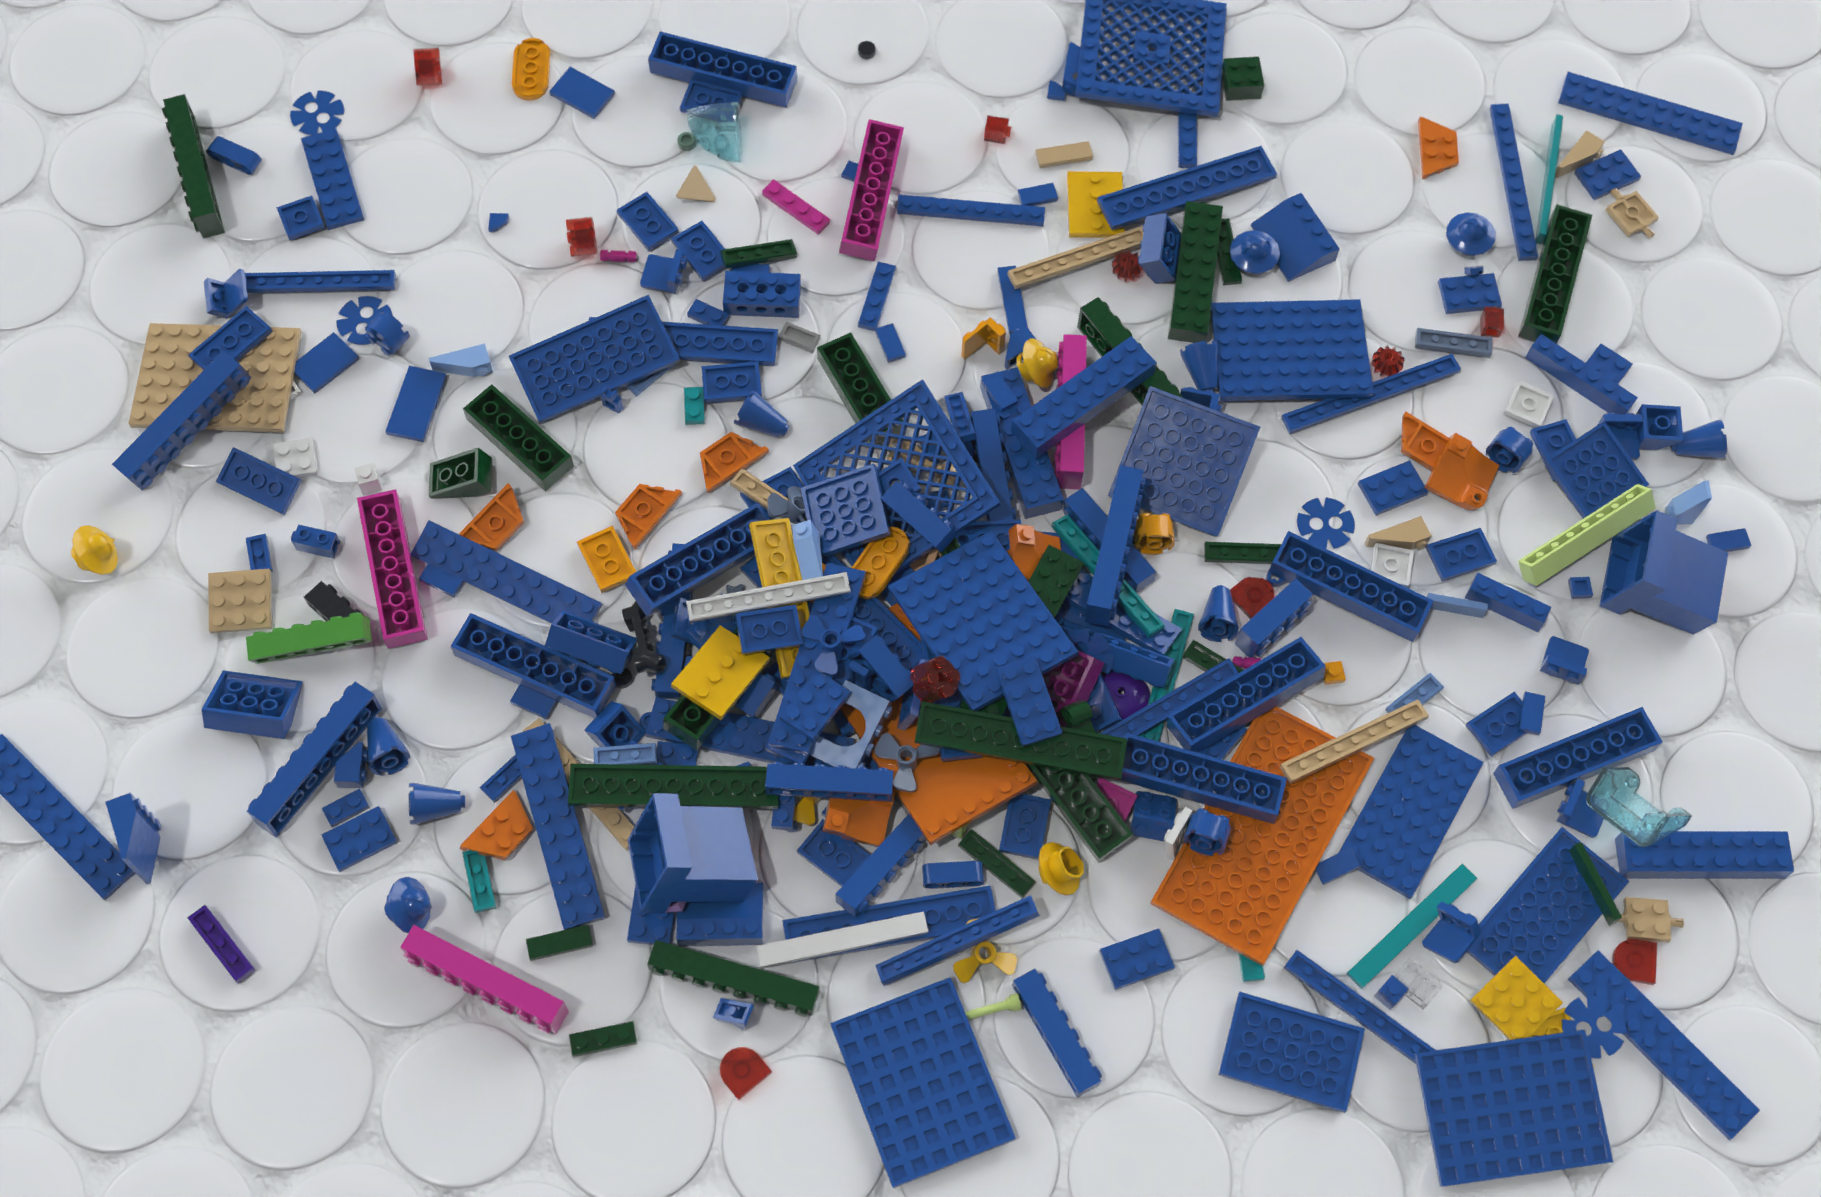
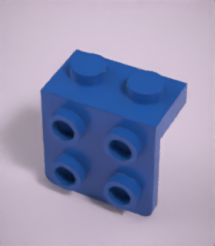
M676 249L674 258L653 254L648 255L640 281L641 287L676 294L678 285H681L682 271L686 268L687 258H684V251Z
M238 269L225 282L211 278L204 280L208 314L228 319L248 300L246 277L243 269Z
M1192 387L1181 388L1180 395L1183 398L1221 412L1222 405H1218L1220 394L1213 391L1196 390Z
M1633 413L1603 414L1597 425L1605 421L1632 460H1637L1640 457L1637 430L1643 422L1642 415H1635Z
M1552 636L1549 639L1540 671L1579 685L1586 676L1587 668L1584 667L1589 650L1581 645Z
M1577 778L1573 784L1569 783L1564 794L1567 796L1565 801L1562 800L1557 812H1559L1556 821L1591 838H1595L1598 835L1609 803L1583 791L1585 781Z
M1137 791L1130 831L1133 833V836L1164 841L1167 831L1169 829L1172 830L1174 827L1176 798L1147 791Z
M1441 901L1436 907L1440 920L1424 938L1422 944L1424 948L1452 963H1457L1481 932L1477 919L1472 914H1465L1459 911L1456 906L1448 905Z

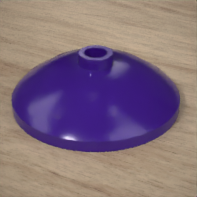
M1112 669L1109 674L1105 672L1101 674L1122 720L1148 706L1150 692L1145 681L1135 680L1130 675L1116 673ZM1118 690H1123L1125 693L1119 694Z

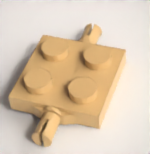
M1617 188L1611 190L1610 194L1613 195L1616 201L1607 206L1606 212L1627 237L1636 232L1643 231L1648 239L1652 238L1655 233L1649 228V225L1657 222L1659 217L1637 191L1628 195H1622Z
M1625 897L1623 900L1624 911L1621 914L1622 918L1618 922H1623L1626 929V939L1669 943L1671 941V926L1681 928L1684 926L1683 918H1671L1668 900Z

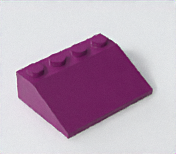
M1078 651V656L1042 675L1061 727L1067 728L1061 708L1078 700L1087 702L1104 666V662Z

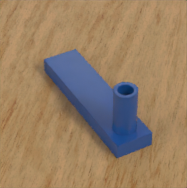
M963 392L944 396L951 424L970 455L974 457L975 452L972 440H975L976 436Z

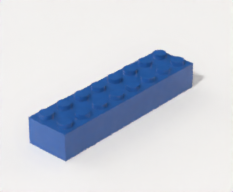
M661 31L648 58L650 73L688 83L693 79L740 91L743 97L786 108L797 82V66Z
M1131 336L1013 419L1011 432L1035 458H1038L1154 375L1157 362Z
M223 350L112 465L141 490L150 486L153 479L166 469L172 459L180 455L181 450L186 445L192 443L195 436L208 426V422L213 417L221 413L222 408L235 398L241 388H245L252 377L236 360Z
M1016 367L1000 371V375L1018 399V404L1001 412L981 382L980 389L987 409L995 408L996 414L1000 416L998 430L999 433L1003 434L1004 440L1001 448L1002 452H1006V465L1024 518L1028 519L1060 511L1063 507L1064 498L1048 452L1046 451L1038 458H1035L1011 432L1012 420L1031 407L1019 369ZM991 374L981 376V380L988 377Z
M1120 465L1089 593L1085 622L1109 627L1110 620L1115 619L1121 585L1123 584L1124 572L1133 541V533H1135L1137 516H1139L1141 499L1145 489L1146 478H1143L1142 469Z
M757 502L630 575L625 586L645 615L650 617L674 603L680 597H684L754 556L755 551L749 524L755 521L771 519Z
M1290 531L1287 532L1268 570L1269 573L1289 583L1296 578L1312 594L1411 642L1419 634L1434 600Z
M472 613L469 614L450 646L454 656L518 685L521 684L594 719L605 708L616 688L614 676L560 652L552 651L549 647Z
M1299 637L1167 715V728L1184 749L1198 753L1324 678L1326 665L1306 641Z
M356 681L344 690L340 700L332 704L329 713L318 721L314 731L304 738L303 744L299 749L292 752L289 761L277 770L274 779L268 782L263 787L259 797L252 800L249 804L247 813L258 826L275 838L280 834L335 767L336 761L350 749L367 728V724L382 710L374 693Z
M1640 707L1500 764L1493 772V775L1511 808L1514 809L1567 787L1569 783L1573 784L1577 778L1585 780L1651 753L1663 741L1643 707Z
M1125 732L1124 738L1127 739L1121 781L1272 824L1275 823L1287 781L1286 777Z
M1622 831L1615 838L1619 873L1626 879H1785L1794 872L1788 831Z

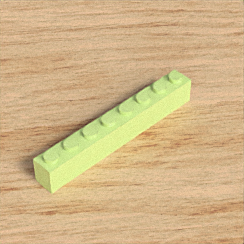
M1640 484L1633 486L1520 559L1518 562L1523 580L1535 586L1542 584L1560 570L1588 554L1597 546L1602 545L1605 541L1631 526L1637 520L1648 515V513L1656 509L1652 489Z

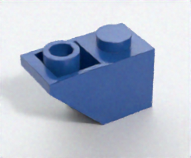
M358 742L336 761L334 783L338 788H363L364 781H367L365 764L368 762V749H366L363 742Z

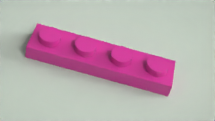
M774 179L762 190V195L818 235L830 223V218Z

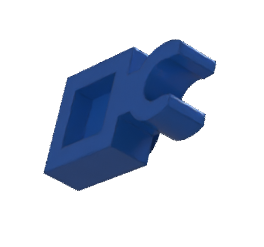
M606 385L601 395L602 404L620 413L623 405L618 391L614 390L612 392L609 386Z

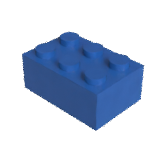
M1167 213L1146 216L1145 225H1143V239L1140 243L1141 253L1138 257V263L1155 284L1174 281L1176 277L1181 232Z
M875 635L852 653L848 659L869 669L871 685L880 697L893 702L910 689L916 681L912 672L902 666L900 658L895 653H891L887 648L886 641Z

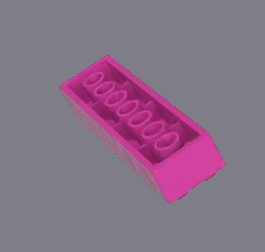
M868 119L839 253L875 261L904 127Z
M1064 334L1063 342H1059L1057 352L1058 384L1056 389L1086 368L1087 335ZM1085 424L1055 445L1054 464L1056 466L1054 473L1060 489H1081L1084 474Z
M397 490L357 498L383 640L388 649L428 640L401 500Z
M415 925L412 926L400 946L404 952L403 956L413 966L419 967L422 965L429 974L435 977L438 974L445 978L444 981L452 986L459 984L466 993L472 996L475 993L482 997L481 1000L489 1005L498 1004L503 1012L512 1015V1013L520 1016L519 1019L526 1024L535 1023L538 1025V1029L546 1034L550 1032L557 1034L569 1013L564 1001Z

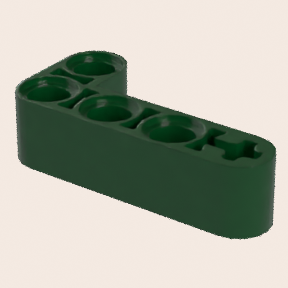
M1078 700L1061 708L1067 728L1096 733L1090 720L1093 718V713L1086 701ZM1089 775L1093 781L1098 778H1101L1098 776Z

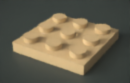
M270 569L208 573L210 633L272 629Z

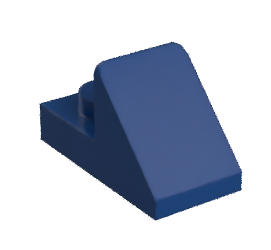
M721 998L713 1018L720 1022L733 1024L744 1031L754 1005Z

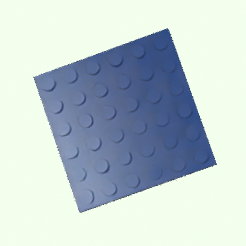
M1150 386L1120 462L1122 466L1143 470V478H1146L1140 508L1157 515L1169 514L1170 519L1218 537L1260 426ZM1120 465L1108 493L1110 497H1113Z

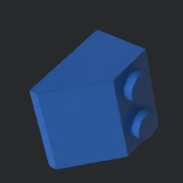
M1641 405L1635 414L1642 415L1643 419L1642 424L1637 430L1639 449L1659 450L1684 441L1680 406Z
M611 701L584 730L599 747L628 745L632 740L638 743L646 734L645 729L622 704Z

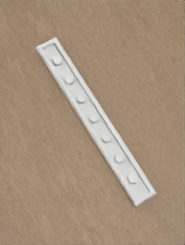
M847 572L686 601L690 622L734 615L736 613L849 594L851 591Z
M923 911L757 946L760 967L765 968L928 934V928Z

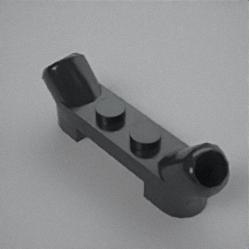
M635 601L631 607L622 609L623 619L629 631H635L639 647L631 650L632 658L638 673L649 670L659 674L665 669L666 660L663 655L650 650L653 648L651 638L647 637V634L650 633L647 622H644L647 616Z

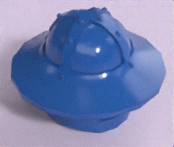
M1466 212L1458 214L1450 220L1446 228V236L1451 246L1465 255L1476 256L1484 254L1492 248L1496 241V232L1493 224L1487 218L1477 213Z
M1253 230L1245 231L1236 236L1231 243L1230 255L1232 261L1241 270L1252 274H1260L1274 268L1278 263L1280 250L1278 244L1271 236L1264 232Z
M411 877L400 878L392 885L384 906L385 914L389 920L405 933H409L413 925L424 929L430 918V909L432 908L430 898L424 886L417 879Z

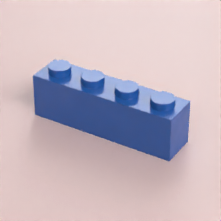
M896 480L881 499L937 550L942 552L957 536L952 530L954 526L947 519L942 521L939 518L941 514L933 507L928 509L925 506L927 502L920 495L915 497L911 494L913 490L905 482L901 485Z
M1480 573L1476 574L1465 595L1466 599L1487 603L1489 610L1536 632H1539L1551 610V606Z

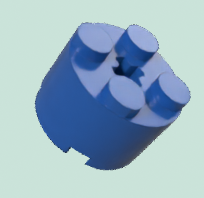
M380 311L365 327V331L368 334L366 339L370 343H376L381 347V351L387 356L395 354L410 338V334L408 331L404 333L401 329L403 325L400 321L387 312L383 314V311Z
M1507 427V429L1501 430L1488 445L1486 455L1488 454L1490 460L1500 465L1499 471L1504 473L1513 471L1512 473H1516L1531 456L1533 442L1515 428Z
M1198 809L1190 817L1183 838L1184 843L1188 842L1191 845L1190 849L1199 854L1213 856V853L1219 852L1218 855L1223 854L1231 831L1229 819L1223 815L1211 814L1205 809Z

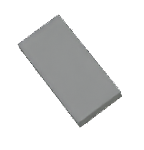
M786 322L778 339L813 353L821 339V335Z

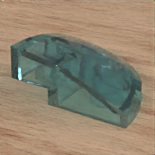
M738 102L704 105L687 110L690 130L704 150L710 151L722 160L741 162V126Z

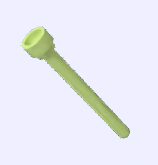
M1018 993L1009 995V998H1005L1006 1001L966 1011L967 1019L970 1020L1006 1009L1009 1011L1013 1010V1012L1022 1010Z

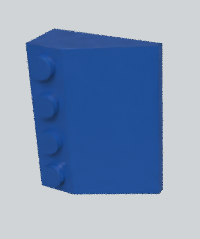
M1302 193L1285 199L1250 225L1253 230L1264 232L1276 241L1280 250L1279 260L1276 265L1288 282L1336 261L1340 250Z
M223 670L201 709L204 728L285 739L293 722L303 681Z
M130 792L108 800L105 803L122 860L146 884H150L160 843L159 830H161V825L157 818L154 819L152 812H148L146 805H142L140 799L135 798Z
M763 882L754 885L744 902H686L683 910L677 911L676 941L678 946L763 945Z

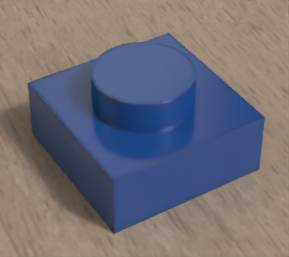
M1590 577L1569 578L1568 584L1571 599L1592 597L1593 591Z

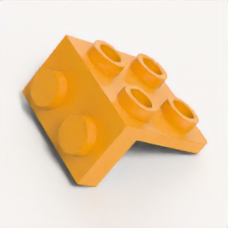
M991 317L986 321H981L975 330L967 332L963 336L961 357L966 359L985 343L1000 355L1005 348V328L1001 324H997Z

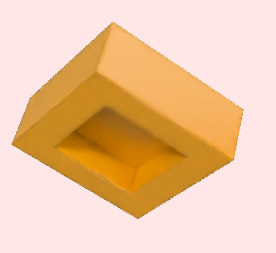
M1342 661L1324 663L1326 665L1323 678L1325 685L1345 682L1346 678Z

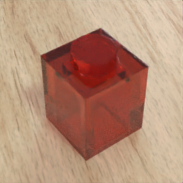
M988 115L984 131V141L1005 144L1006 137H1010L1012 128L1008 126L1009 119Z
M1485 307L1480 316V336L1499 338L1504 329V309Z

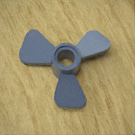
M791 486L787 489L789 501L776 493L769 495L767 505L768 515L771 518L783 515L784 518H789L792 523L797 522L798 519L801 522L807 521V518L803 515L805 507L801 487Z
M884 733L880 737L874 751L878 758L896 760L899 770L893 779L894 787L901 791L913 793L917 788L912 771L917 767V759L936 756L940 753V748L923 744L916 749L909 745L900 747L889 733ZM905 757L911 758L909 761H903L902 759Z

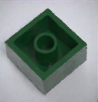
M1259 56L1224 58L1222 82L1226 101L1261 99L1264 81Z

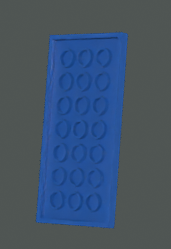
M649 294L509 355V359L539 423H543L601 397L606 385L613 392L680 362V358Z
M1417 725L1406 729L1339 853L1351 847L1361 865L1357 870L1411 899L1484 762Z
M1563 827L1559 829L1478 924L1481 934L1467 950V953L1494 976L1516 956L1545 983L1602 915L1569 852L1575 844L1581 841ZM1584 845L1614 901L1629 883V880Z

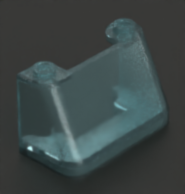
M1629 767L1603 768L1586 796V802L1591 809L1641 847L1652 846L1685 827L1693 816L1683 808L1676 807L1666 813L1664 810L1660 811L1636 793L1640 786V777Z

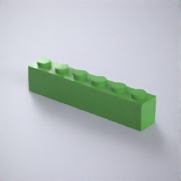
M356 612L349 614L350 617L335 616L331 617L329 621H311L309 625L294 624L291 626L292 628L288 629L274 628L272 632L268 633L264 631L254 632L252 636L246 637L248 661L259 664L372 642L370 618Z

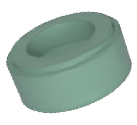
M684 132L678 136V147L681 150L690 151L694 149L696 139L692 133Z

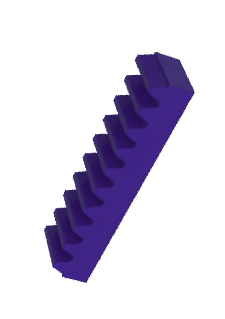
M203 905L187 917L237 984L255 971V968L206 905Z

